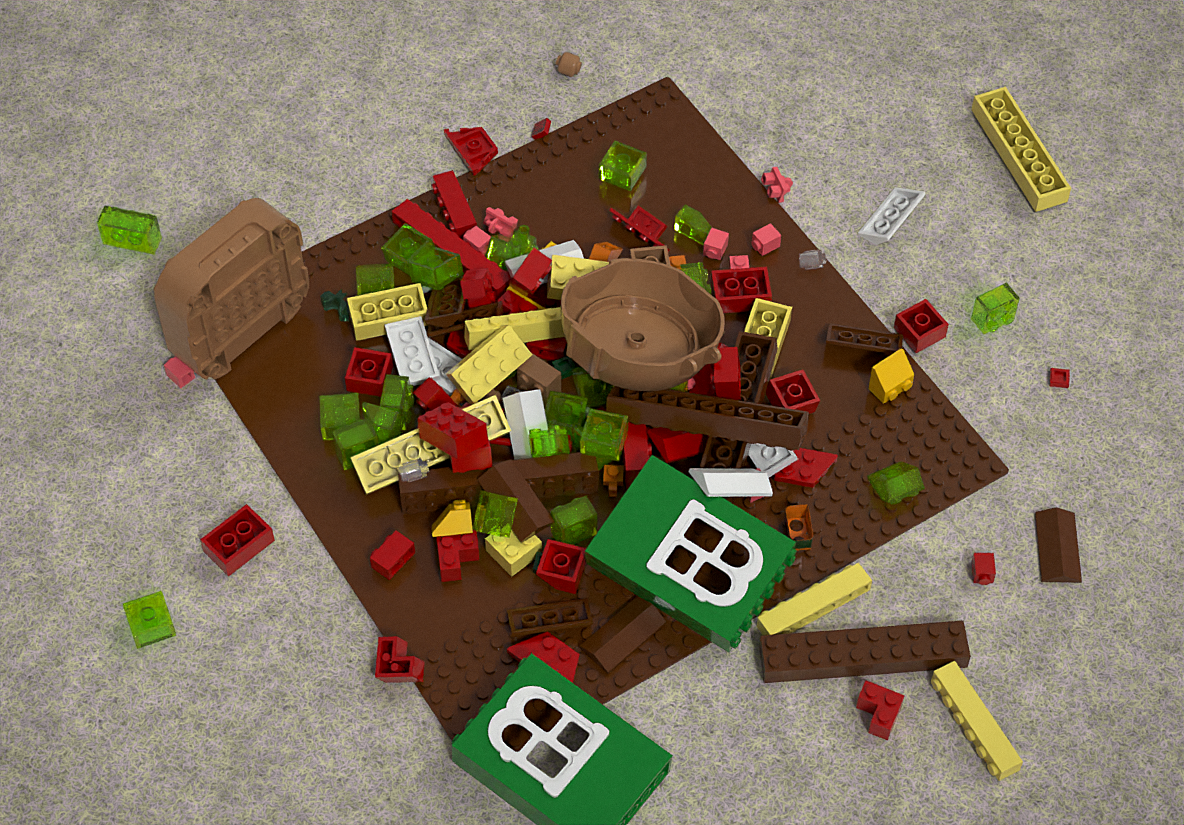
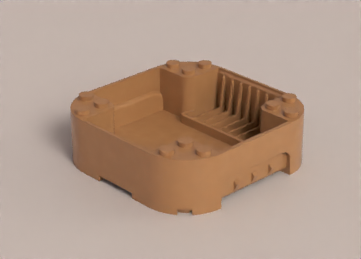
M261 198L243 200L176 256L166 262L165 268L154 286L155 303L166 345L174 356L203 379L207 380L209 377L217 379L232 370L231 361L280 320L287 324L301 308L300 304L303 297H306L308 293L309 276L307 267L303 263L301 252L303 240L299 226Z

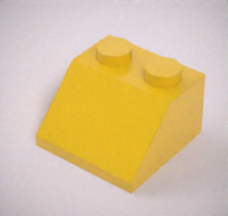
M902 348L872 367L868 389L883 404L889 400H894L899 393L909 390L913 385L914 372Z
M455 500L453 504H449L432 525L433 537L473 533L469 502Z

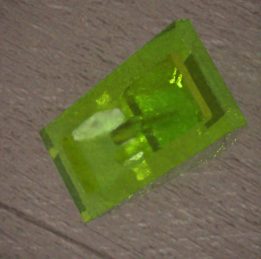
M501 234L491 236L485 257L490 261L496 262L502 268L516 240Z

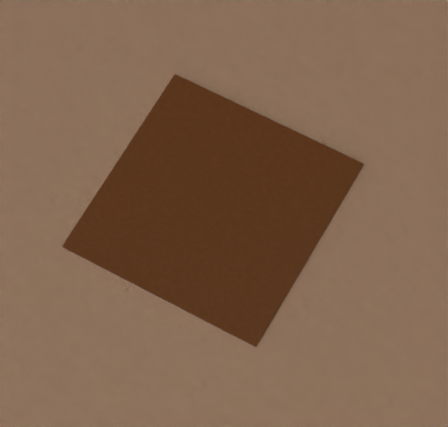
M665 77L556 129L540 139L533 140L490 161L475 176L469 171L456 177L477 222V227L492 237V249L485 254V257L490 261L496 262L504 271H508L505 265L506 260L529 254L533 248L541 250L542 247L545 248L551 241L558 245L574 240L581 248L584 259L590 258L596 243L609 242L623 248L617 259L630 258V249L653 247L654 243L651 241L646 243L639 237L640 233L629 231L625 227L627 224L623 221L621 223L615 221L612 218L613 214L609 211L610 208H613L628 219L638 205L668 226L658 241L667 245V248L670 250L668 253L669 257L685 255L686 275L711 295V271L728 270L729 256L748 255L749 268L767 267L772 294L771 302L792 307L791 321L771 379L804 370L820 402L816 411L808 415L807 434L800 448L837 454L838 457L837 462L829 467L828 472L819 479V482L813 488L775 481L772 475L769 477L773 492L772 496H764L751 503L746 496L736 497L734 505L787 537L786 508L793 505L808 504L807 508L809 506L813 529L811 549L796 552L795 561L791 567H786L782 581L775 583L773 587L774 592L770 599L767 600L765 598L760 614L763 611L772 609L780 602L786 601L795 594L809 588L1008 474V467L903 346L902 349L914 372L913 385L909 390L899 393L894 400H889L883 404L868 389L872 367L892 354L826 344L829 323L884 332L890 331L776 199L769 198L767 189L670 77ZM432 189L410 199L412 203H416L423 211L430 213L435 220L442 222L449 229V221H445L442 213L443 208L438 206L437 194H433ZM396 207L302 251L303 263L308 270L309 289L307 296L303 297L300 304L301 308L287 324L280 320L230 362L232 369L230 372L214 380L382 636H397L407 641L406 656H415L425 662L423 682L413 683L451 741L457 734L461 735L467 722L477 717L481 706L484 703L488 704L492 699L494 691L497 688L501 689L505 684L507 676L510 673L514 674L518 669L520 662L507 653V649L510 646L545 633L538 632L512 636L507 610L587 598L593 619L592 625L548 632L580 654L573 684L602 705L712 643L656 608L665 619L666 624L607 674L579 646L633 601L637 595L588 564H585L576 594L556 590L537 576L536 573H533L535 560L511 576L486 551L485 538L506 523L494 505L485 504L470 507L472 529L475 528L477 532L479 560L460 562L462 580L442 582L437 537L432 536V525L445 509L435 512L425 511L417 512L416 514H403L399 481L366 495L351 462V457L417 429V418L419 415H424L428 408L426 410L422 409L416 402L418 398L413 394L420 385L402 388L387 335L356 341L347 298L418 283L424 286L459 272L393 223L392 210ZM488 207L494 210L499 208L504 212V216L508 218L513 216L518 219L517 227L514 229L513 236L510 239L499 232L490 233L488 231L489 227L483 224ZM771 223L781 234L780 247L762 256L752 247L753 232ZM711 228L729 233L728 245L721 260L703 255L704 243ZM432 291L424 293L427 308ZM468 299L465 300L463 310L469 309ZM556 303L552 306L545 304L546 309L556 308L557 305ZM751 311L723 313L725 333L721 337L720 343L729 347H735L739 331H745ZM450 333L428 338L447 349ZM354 347L392 354L393 368L384 397L347 391L345 376ZM542 359L543 361L552 366L553 361ZM574 360L573 362L578 368V373L561 380V395L548 409L545 407L544 409L550 440L556 438L558 433H565L570 435L571 440H573L572 453L595 451L598 465V491L591 494L580 493L572 496L563 495L553 498H539L555 521V523L536 534L542 541V553L545 542L548 539L587 548L626 493L624 472L623 486H617V497H609V485H603L604 465H623L622 443L617 453V451L613 452L582 442L580 432L586 418L580 419L578 415L563 411L567 399L581 405L587 404L589 408L594 410L601 407L607 409V396L614 386L600 379H593ZM517 369L493 388L495 391H499L502 399L519 393L517 388ZM765 394L763 405L772 406ZM503 400L501 401L502 408H504ZM510 433L503 435L502 437L510 438ZM650 438L652 455L666 463ZM490 444L492 462L515 460L512 446ZM704 453L666 464L694 480L688 471L690 468H700ZM748 455L744 469H757ZM448 459L425 470L452 467L451 461ZM699 518L693 520L684 534L687 540L709 553L715 550L724 536L722 532ZM792 520L789 524L793 531L803 529V523L800 520ZM398 531L414 542L415 554L391 580H388L371 568L370 555L383 544L388 535ZM795 537L793 540L797 541L805 539L803 537ZM734 540L728 544L720 556L723 562L735 568L745 566L750 558L748 549ZM677 545L665 563L684 575L688 572L697 556L683 546ZM708 562L703 563L693 578L696 584L716 595L727 593L731 587L730 577ZM542 699L529 700L525 704L523 711L528 720L545 732H550L563 716L561 712ZM519 724L508 725L502 732L503 742L515 752H519L532 737V733Z

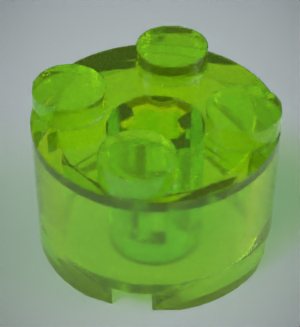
M559 425L549 426L548 430L541 431V429L529 430L528 438L531 458L570 454L568 432L564 427L560 428Z

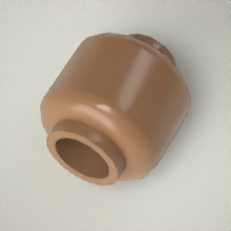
M564 52L562 56H558L555 65H558L559 73L573 77L575 74L578 75L582 62L579 56L570 52Z

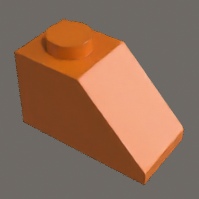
M609 242L596 243L589 259L609 262L612 259H617L623 248Z

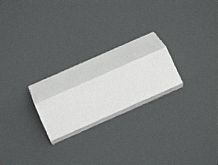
M895 187L861 228L858 235L876 245L888 241L925 196V192Z
M574 240L539 250L550 259L552 255L584 259L581 248ZM528 254L505 261L511 278ZM548 274L544 279H539L542 282L541 284L548 282Z
M541 390L519 392L504 397L506 418L511 429L510 439L514 459L553 456Z
M690 468L688 471L708 497L772 496L773 494L767 473L756 469Z

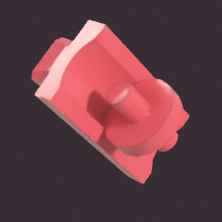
M772 167L771 172L763 173L761 178L763 185H770L767 189L769 198H777L778 203L784 202V195L790 192V188L793 185L791 178L782 176L778 167Z
M488 207L483 224L489 227L488 231L490 233L499 232L510 239L513 236L514 229L517 227L518 219L513 216L509 218L504 216V212L499 208L494 210Z

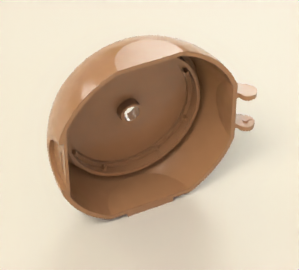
M612 259L604 267L581 277L573 276L563 290L561 298V323L568 344L566 355L584 368L593 379H600L611 385L629 390L660 391L681 385L695 376L706 364L716 363L721 360V353L717 347L724 331L725 321L720 303L683 271L675 267L644 259Z

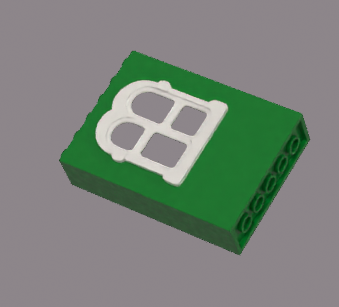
M651 455L586 548L585 557L586 564L640 598L652 603L656 608L730 653L732 648L736 649L740 644L742 633H747L753 623L751 622L753 616H758L762 611V604L765 598L769 600L772 596L775 583L782 581L786 567H791L796 559L795 554L797 550H795L796 542L726 499L722 497H708L696 481ZM696 518L701 519L724 535L712 553L705 551L684 537L685 532ZM732 540L746 547L750 554L748 563L740 568L732 567L720 559V556ZM677 545L683 546L697 556L688 572L684 575L665 563ZM708 562L730 577L731 587L727 593L722 595L713 594L693 581L694 576L703 563Z
M532 653L528 658L521 660L514 674L510 673L507 676L501 689L497 688L494 691L488 704L484 703L481 706L477 717L470 719L461 735L457 734L451 742L452 762L536 825H627L669 774L673 757L672 754ZM542 699L562 713V718L550 732L543 731L525 716L523 712L524 706L529 700ZM570 722L576 723L590 735L577 752H572L557 741V736ZM519 724L532 733L531 739L519 752L509 748L502 740V732L508 725ZM541 741L568 760V763L555 778H550L526 759L529 753Z

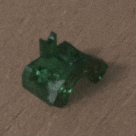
M342 289L336 295L330 291L324 292L320 296L324 310L337 309L339 320L342 322L349 321L350 314L347 302L342 300L347 295V292L342 293Z

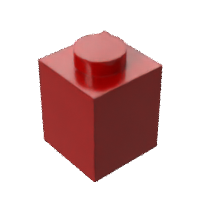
M974 553L971 561L973 583L981 585L994 583L996 576L994 553Z

